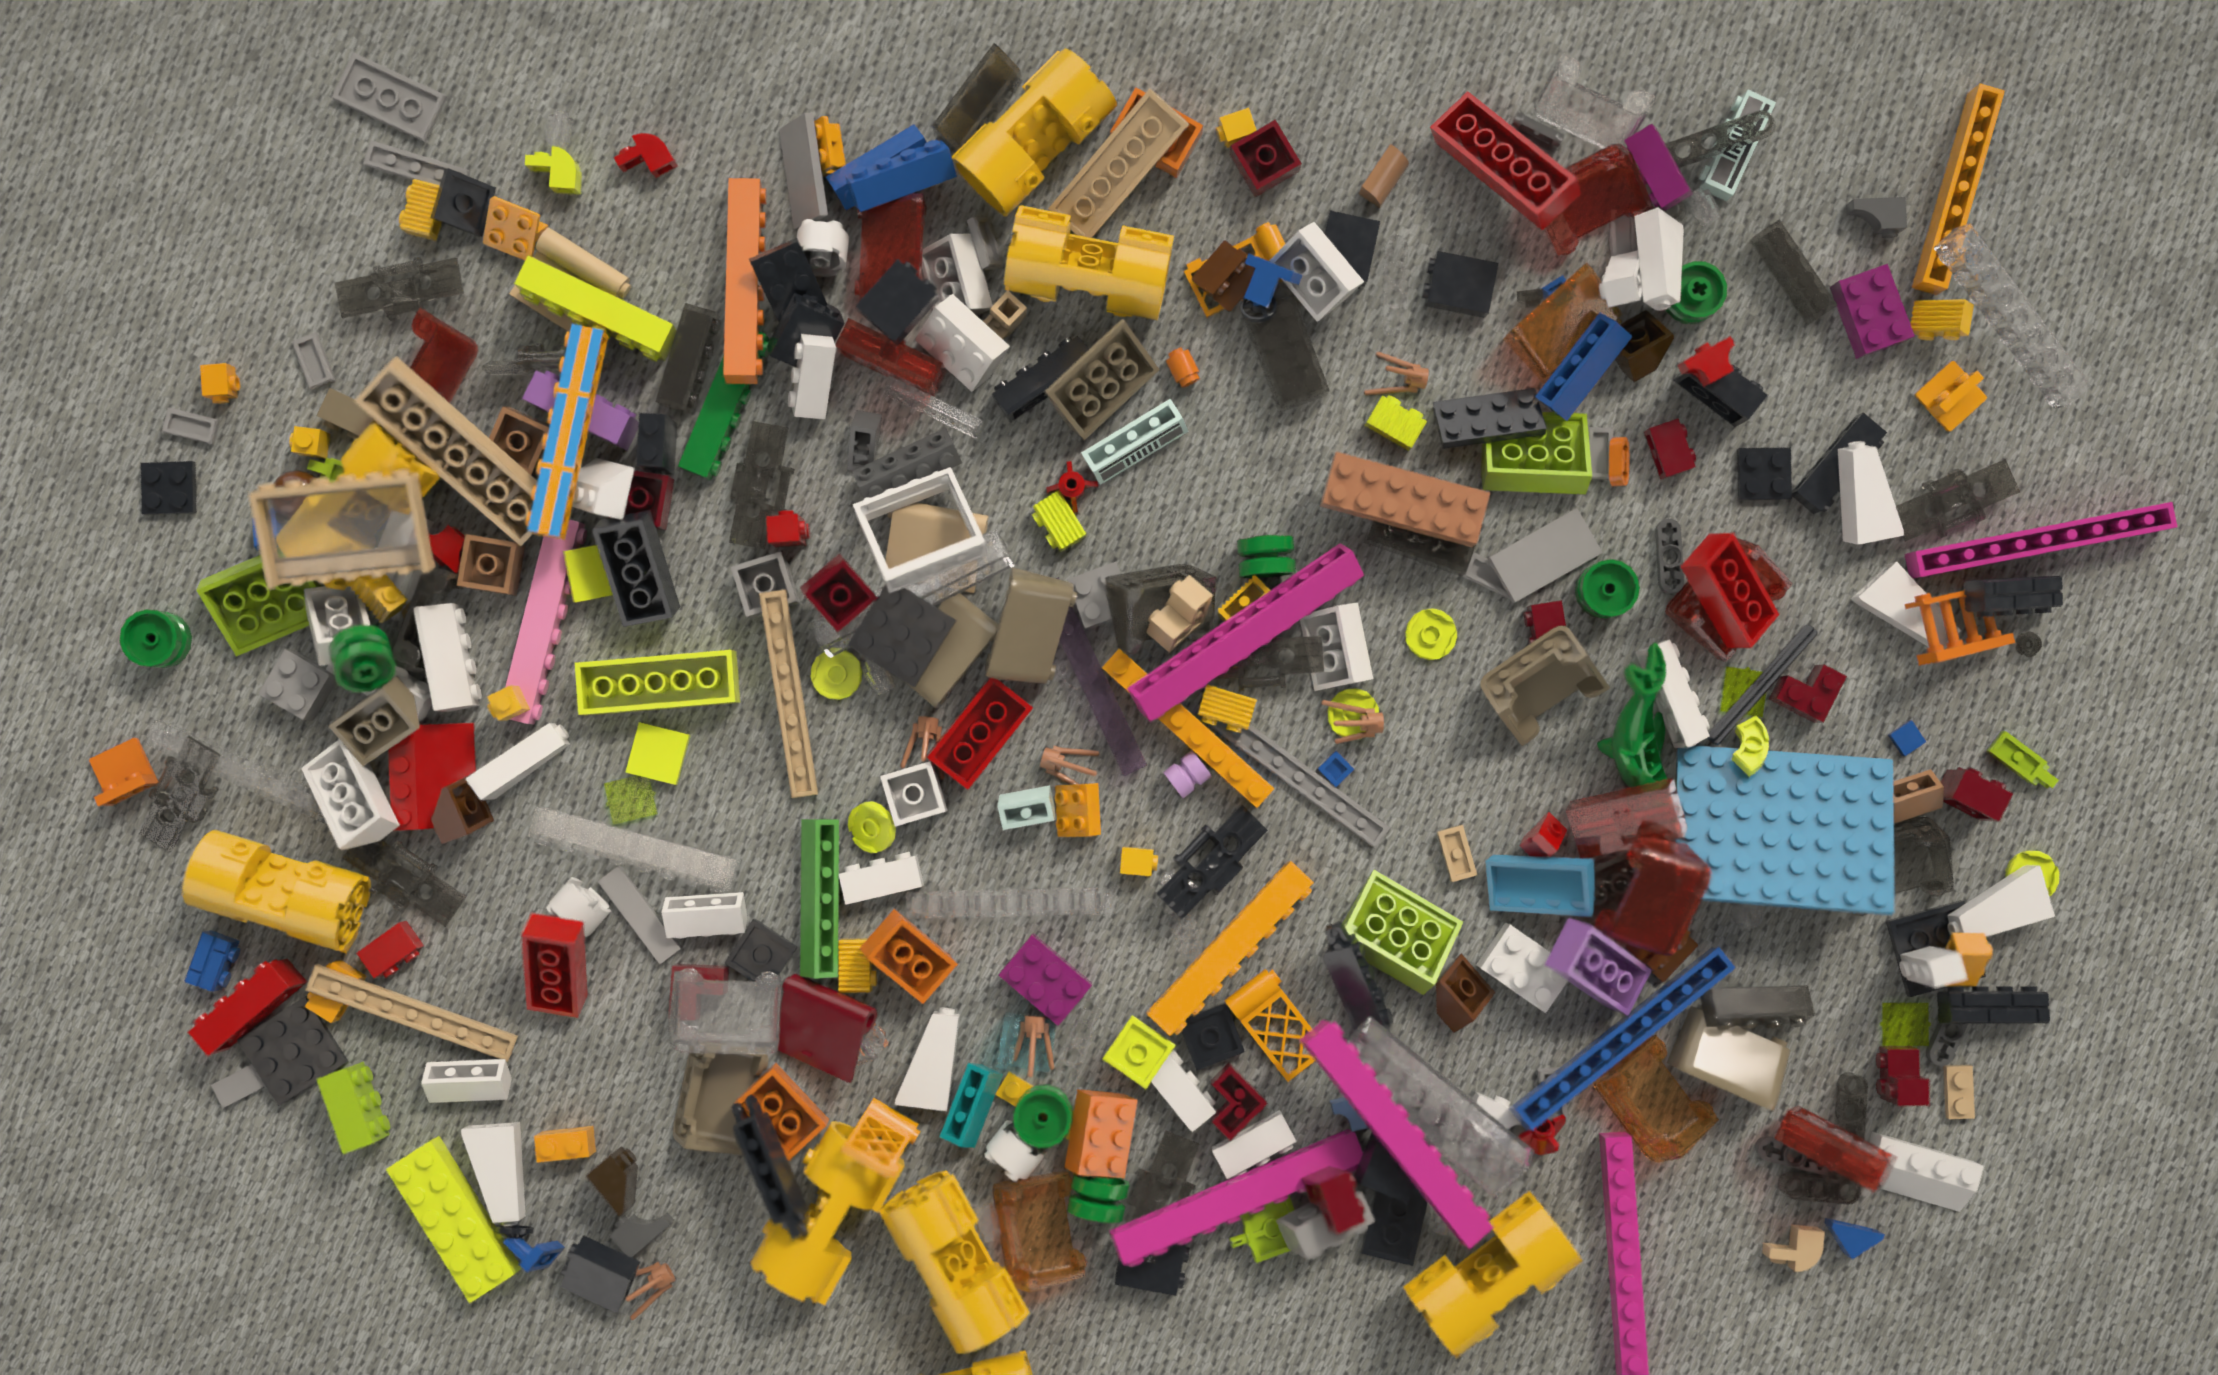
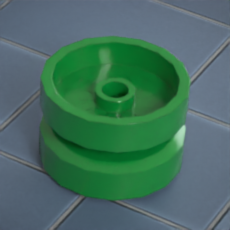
M1693 261L1683 265L1680 302L1670 305L1668 309H1665L1666 312L1674 320L1683 324H1697L1705 321L1723 306L1727 297V283L1724 275L1716 266L1704 261Z
M1262 535L1237 540V554L1241 557H1254V559L1244 560L1238 564L1239 578H1252V576L1266 578L1295 574V560L1290 557H1279V555L1290 554L1294 551V537Z
M1609 559L1592 564L1582 571L1576 581L1575 595L1577 603L1584 612L1595 618L1606 619L1622 615L1630 610L1638 600L1640 586L1638 577L1630 566L1622 561ZM1606 584L1608 585L1607 589L1610 591V593H1607L1605 591Z
M145 609L135 612L126 619L121 628L119 641L123 653L130 661L137 665L168 668L179 664L186 658L191 649L192 635L187 623L176 614Z
M355 625L343 629L333 637L329 644V655L333 664L335 679L339 686L347 691L360 693L379 689L390 682L395 674L396 664L391 653L389 639L386 633L378 627Z
M1049 1084L1035 1085L1027 1089L1019 1098L1014 1112V1127L1019 1137L1027 1144L1037 1148L1051 1147L1060 1143L1068 1134L1072 1123V1105L1068 1096L1058 1087ZM1042 1112L1046 1113L1048 1116L1047 1120H1042V1116L1038 1118V1115Z
M1073 1173L1071 1188L1077 1193L1069 1196L1067 1212L1074 1216L1097 1222H1123L1125 1205L1120 1200L1128 1196V1181L1122 1178L1085 1176Z

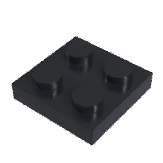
M446 168L443 172L430 218L477 237H482L486 225L489 201L495 195L496 187Z
M1738 448V500H1791V448Z
M196 462L141 463L142 514L197 513Z
M754 918L724 963L766 991H769L798 947Z
M1226 1002L1203 1010L1195 1016L1190 1015L1185 1020L1187 1025L1181 1032L1196 1071L1245 1052Z

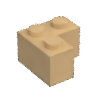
M1190 575L1182 582L1178 580L1169 591L1171 596L1166 602L1165 607L1161 611L1159 609L1155 610L1148 619L1149 626L1146 633L1169 653L1204 622L1213 597L1208 590Z

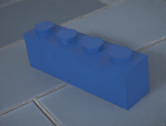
M915 124L826 176L845 210H848L855 205L845 178L846 174L851 173L856 167H868L876 164V161L881 158L899 156L906 149L924 147L927 142Z
M942 140L929 141L925 143L924 147L918 149H906L899 156L893 158H881L876 161V164L868 167H856L851 173L845 175L853 203L860 212L957 177L950 150Z
M1600 312L1535 397L1551 411L1567 421L1632 336L1616 321Z

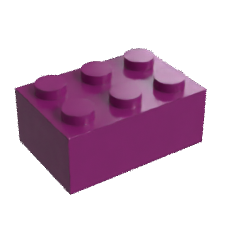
M1888 263L1840 280L1829 287L1856 359L1915 337Z
M1034 933L1031 934L998 974V976L1058 1026L1092 987V982Z

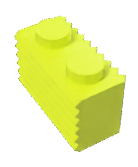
M1388 395L1387 398L1381 396L1364 426L1410 451L1427 423L1425 419H1422L1424 415L1413 408H1410L1408 411L1400 406L1401 401L1393 396Z
M1060 490L1033 506L1035 513L1031 515L1039 528L1044 525L1049 534L1045 538L1052 549L1058 548L1062 552L1087 536Z

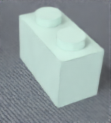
M1050 785L1000 794L998 811L1003 830L1054 821L1055 805Z

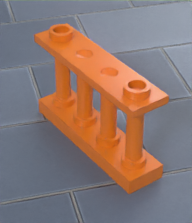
M1964 590L1933 598L1931 593L1914 596L1915 602L1904 604L1905 609L1919 606L1929 647L1926 648L1927 653L1916 655L1919 666L2015 643L2013 633L2002 635L2001 630L1997 629L1994 616L1983 617L1987 633H1984L1985 639H1982V635L1978 634L1973 612L1965 611V598L1967 596L1964 594ZM1957 597L1968 638H1965V644H1963V640H1959L1950 599ZM1939 602L1948 638L1947 648H1944L1943 644L1940 645L1930 605L1932 603Z

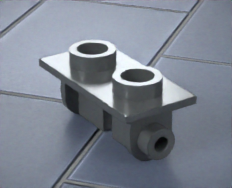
M1517 112L1511 125L1552 158L1564 135Z

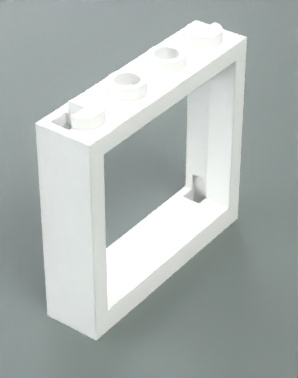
M951 467L939 472L935 471L921 479L911 480L903 486L887 489L882 494L871 498H864V501L853 504L857 520L889 593L988 555L984 538ZM950 490L971 538L888 569L868 520Z

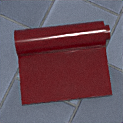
M797 973L791 977L788 976L782 986L784 992L771 1048L851 1083L863 1035L868 1033L874 1026L878 1013L877 1009L800 976Z

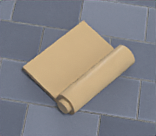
M547 228L538 239L536 244L537 252L533 258L617 298H625L631 289L629 284L630 278L553 229ZM514 285L509 295L564 330H571V326L574 324L571 322V318L565 314L559 317L549 312L548 308L542 303L536 306L526 301L524 296L519 294L520 290Z
M915 502L889 512L888 518H892L885 562L888 569H892L971 538L959 510ZM972 513L985 539L989 516ZM980 558L918 583L975 593Z

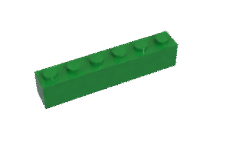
M759 331V334H763V350H759L758 359H761L769 353L767 348L769 337ZM724 355L678 464V467L710 481L713 476L716 477L720 472L722 462L719 460L721 455L729 450L732 439L729 438L733 428L736 429L742 416L739 414L742 404L746 405L751 396V391L749 390L751 384H726L723 375Z

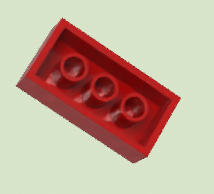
M1734 533L1708 534L1680 566L1727 648H1752L1780 615Z
M988 677L928 752L927 758L968 790L1033 707L998 679Z
M531 913L521 934L527 1010L578 1018L588 995L584 921Z
M288 958L282 960L274 959L270 963L267 961L261 963L254 969V976L249 980L247 978L243 979L233 987L234 993L229 997L224 996L213 1004L215 1008L209 1014L204 1013L193 1021L195 1026L187 1033L207 1056L229 1050L238 1042L237 1039L250 1032L307 983L306 979Z

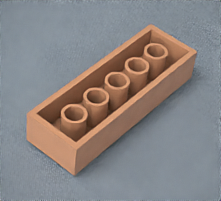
M1336 452L1331 462L1320 507L1473 547L1478 541L1490 493Z

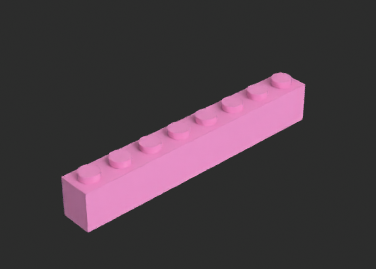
M569 520L565 540L543 537L505 688L510 685L519 686L530 710L510 720L535 724V721L541 717L543 707L540 705L542 695L547 693L549 687V680H546L548 670H552L555 663V655H552L554 646L558 645L561 639L562 631L559 630L561 619L564 620L566 618L568 605L565 602L567 594H571L563 551L577 549L580 547V544L583 545L585 543L587 530L584 529L585 524Z

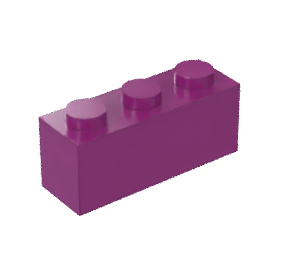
M1652 123L1624 140L1627 145L1624 152L1631 163L1636 161L1640 169L1636 173L1643 185L1648 183L1652 190L1648 195L1656 208L1660 206L1666 211L1693 195L1660 133Z

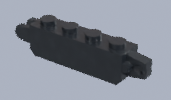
M1342 922L1329 924L1325 930L1328 944L1323 960L1356 1037L1362 1040L1369 1039L1373 1049L1377 1053L1384 1054V1052L1388 1051V1044L1391 1040L1389 1029L1393 1023V1016L1391 1010L1386 1008L1383 1002L1384 995L1381 987H1377L1375 983L1373 967L1371 964H1367L1364 946L1361 942H1358L1355 933L1349 934Z
M751 1094L745 1099L750 1117H748L742 1103L737 1102L732 1106L737 1122L733 1126V1132L770 1220L775 1225L781 1224L784 1229H787L793 1240L808 1234L804 1219H806L805 1212L809 1211V1208L768 1112L763 1113L757 1098Z

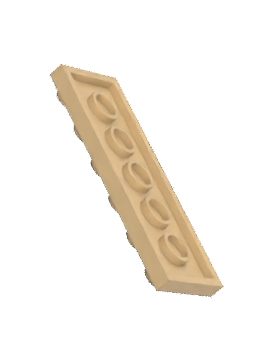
M1149 89L1048 209L1051 212L1071 215V230L1076 235L1093 238L1190 124L1152 89Z

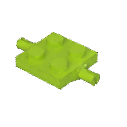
M1288 1194L1289 1198L1280 1203L1272 1201L1265 1204V1208L1257 1213L1250 1214V1212H1246L1240 1215L1243 1223V1234L1229 1238L1231 1247L1234 1249L1247 1244L1256 1263L1291 1251L1288 1249L1276 1222L1279 1218L1295 1210L1290 1195Z

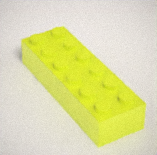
M529 255L514 283L520 290L519 294L524 296L526 301L536 306L542 303L548 308L549 312L559 317L565 314L576 325L585 327L589 325L591 328L604 330L609 336L608 340L612 336L619 341L621 346L631 351L637 348L643 353L644 357L654 362H657L658 359L666 361L678 336V332L672 323Z
M734 650L575 663L578 715L587 716L740 703L737 651Z
M440 1136L430 1140L386 1169L469 1303L522 1269L513 1252L503 1243L505 1240L501 1233L496 1232V1225L492 1222L491 1217Z

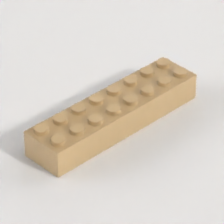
M395 357L354 402L521 546L532 535L531 532L527 531L526 516L529 511H532L534 501L531 499V493L534 485L538 484V481L398 357Z

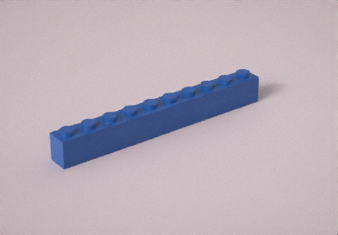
M1720 947L1710 948L1634 1008L1628 1016H1624L1509 1108L1525 1130H1534L1736 967Z

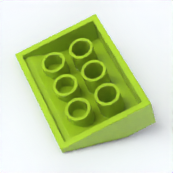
M1542 412L1546 425V435L1483 443L1481 461L1482 490L1586 495L1592 479L1587 414L1573 413L1566 421L1554 412Z
M277 547L278 557H286L280 547ZM258 555L201 579L196 591L234 654L239 656L309 626L304 589L322 586L321 583H318V580H313L296 586H292L291 583H284L275 588L268 589L262 557Z
M1373 870L1343 921L1349 934L1355 933L1358 942L1363 944L1367 963L1422 995L1435 985L1463 924V921L1376 870Z

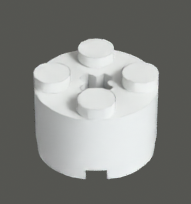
M810 219L803 220L797 231V239L814 275L830 277L837 275V270L842 269L844 271L846 268L849 236L843 230V225L838 221L827 223L815 222Z
M571 877L551 899L546 909L555 917L584 921V934L587 937L593 933L611 910L608 909V903L591 887L589 889L582 888L581 885L584 882Z
M1007 1120L987 1144L985 1157L993 1164L999 1163L1005 1168V1174L1013 1181L1017 1182L1019 1178L1026 1180L1046 1156L1047 1151L1045 1149L1041 1152L1039 1148L1027 1144L1019 1137L1016 1129L1011 1127L1014 1122Z

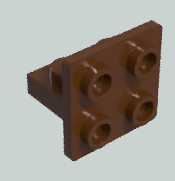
M1224 240L1194 274L1192 281L1226 311L1231 312L1245 296L1256 268L1245 264L1248 255L1240 248L1237 250Z
M1658 910L1625 947L1639 961L1652 969L1651 972L1660 981L1665 982L1698 947V944L1689 936L1691 932L1683 925L1676 924L1663 910Z

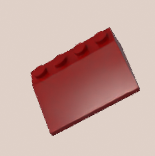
M474 723L419 725L420 727L388 749L390 806L399 823V826L393 831L434 829L432 817L442 788L476 772Z

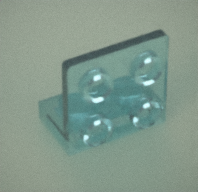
M1006 1012L996 1068L1007 1070L1009 1066L1028 1069L1030 1038L1026 1037V1032L1017 1061H1014L1015 1046L1020 1032V1022H1024L1026 1015ZM1045 1019V1023H1049V1036L1053 1052L1057 1025L1052 1020ZM1042 1033V1038H1036L1033 1070L1049 1072L1050 1068Z

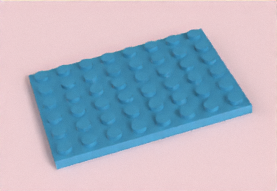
M1695 745L1688 748H1677L1675 794L1679 800V807L1675 809L1673 898L1880 915L1894 914L1893 759L1768 751L1762 767L1749 777L1732 761L1733 753L1738 748Z

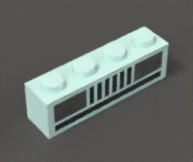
M1747 90L1742 96L1735 98L1730 109L1734 111L1731 120H1725L1720 130L1723 137L1720 143L1716 142L1709 154L1712 157V161L1709 166H1704L1698 179L1702 181L1699 189L1724 201H1728L1734 195L1776 102L1751 90Z
M1171 399L1081 452L1101 485L1189 431L1183 417Z

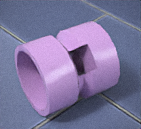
M1192 750L1180 759V765L1173 764L1163 772L1182 798H1185L1195 790V784L1201 785L1212 777Z

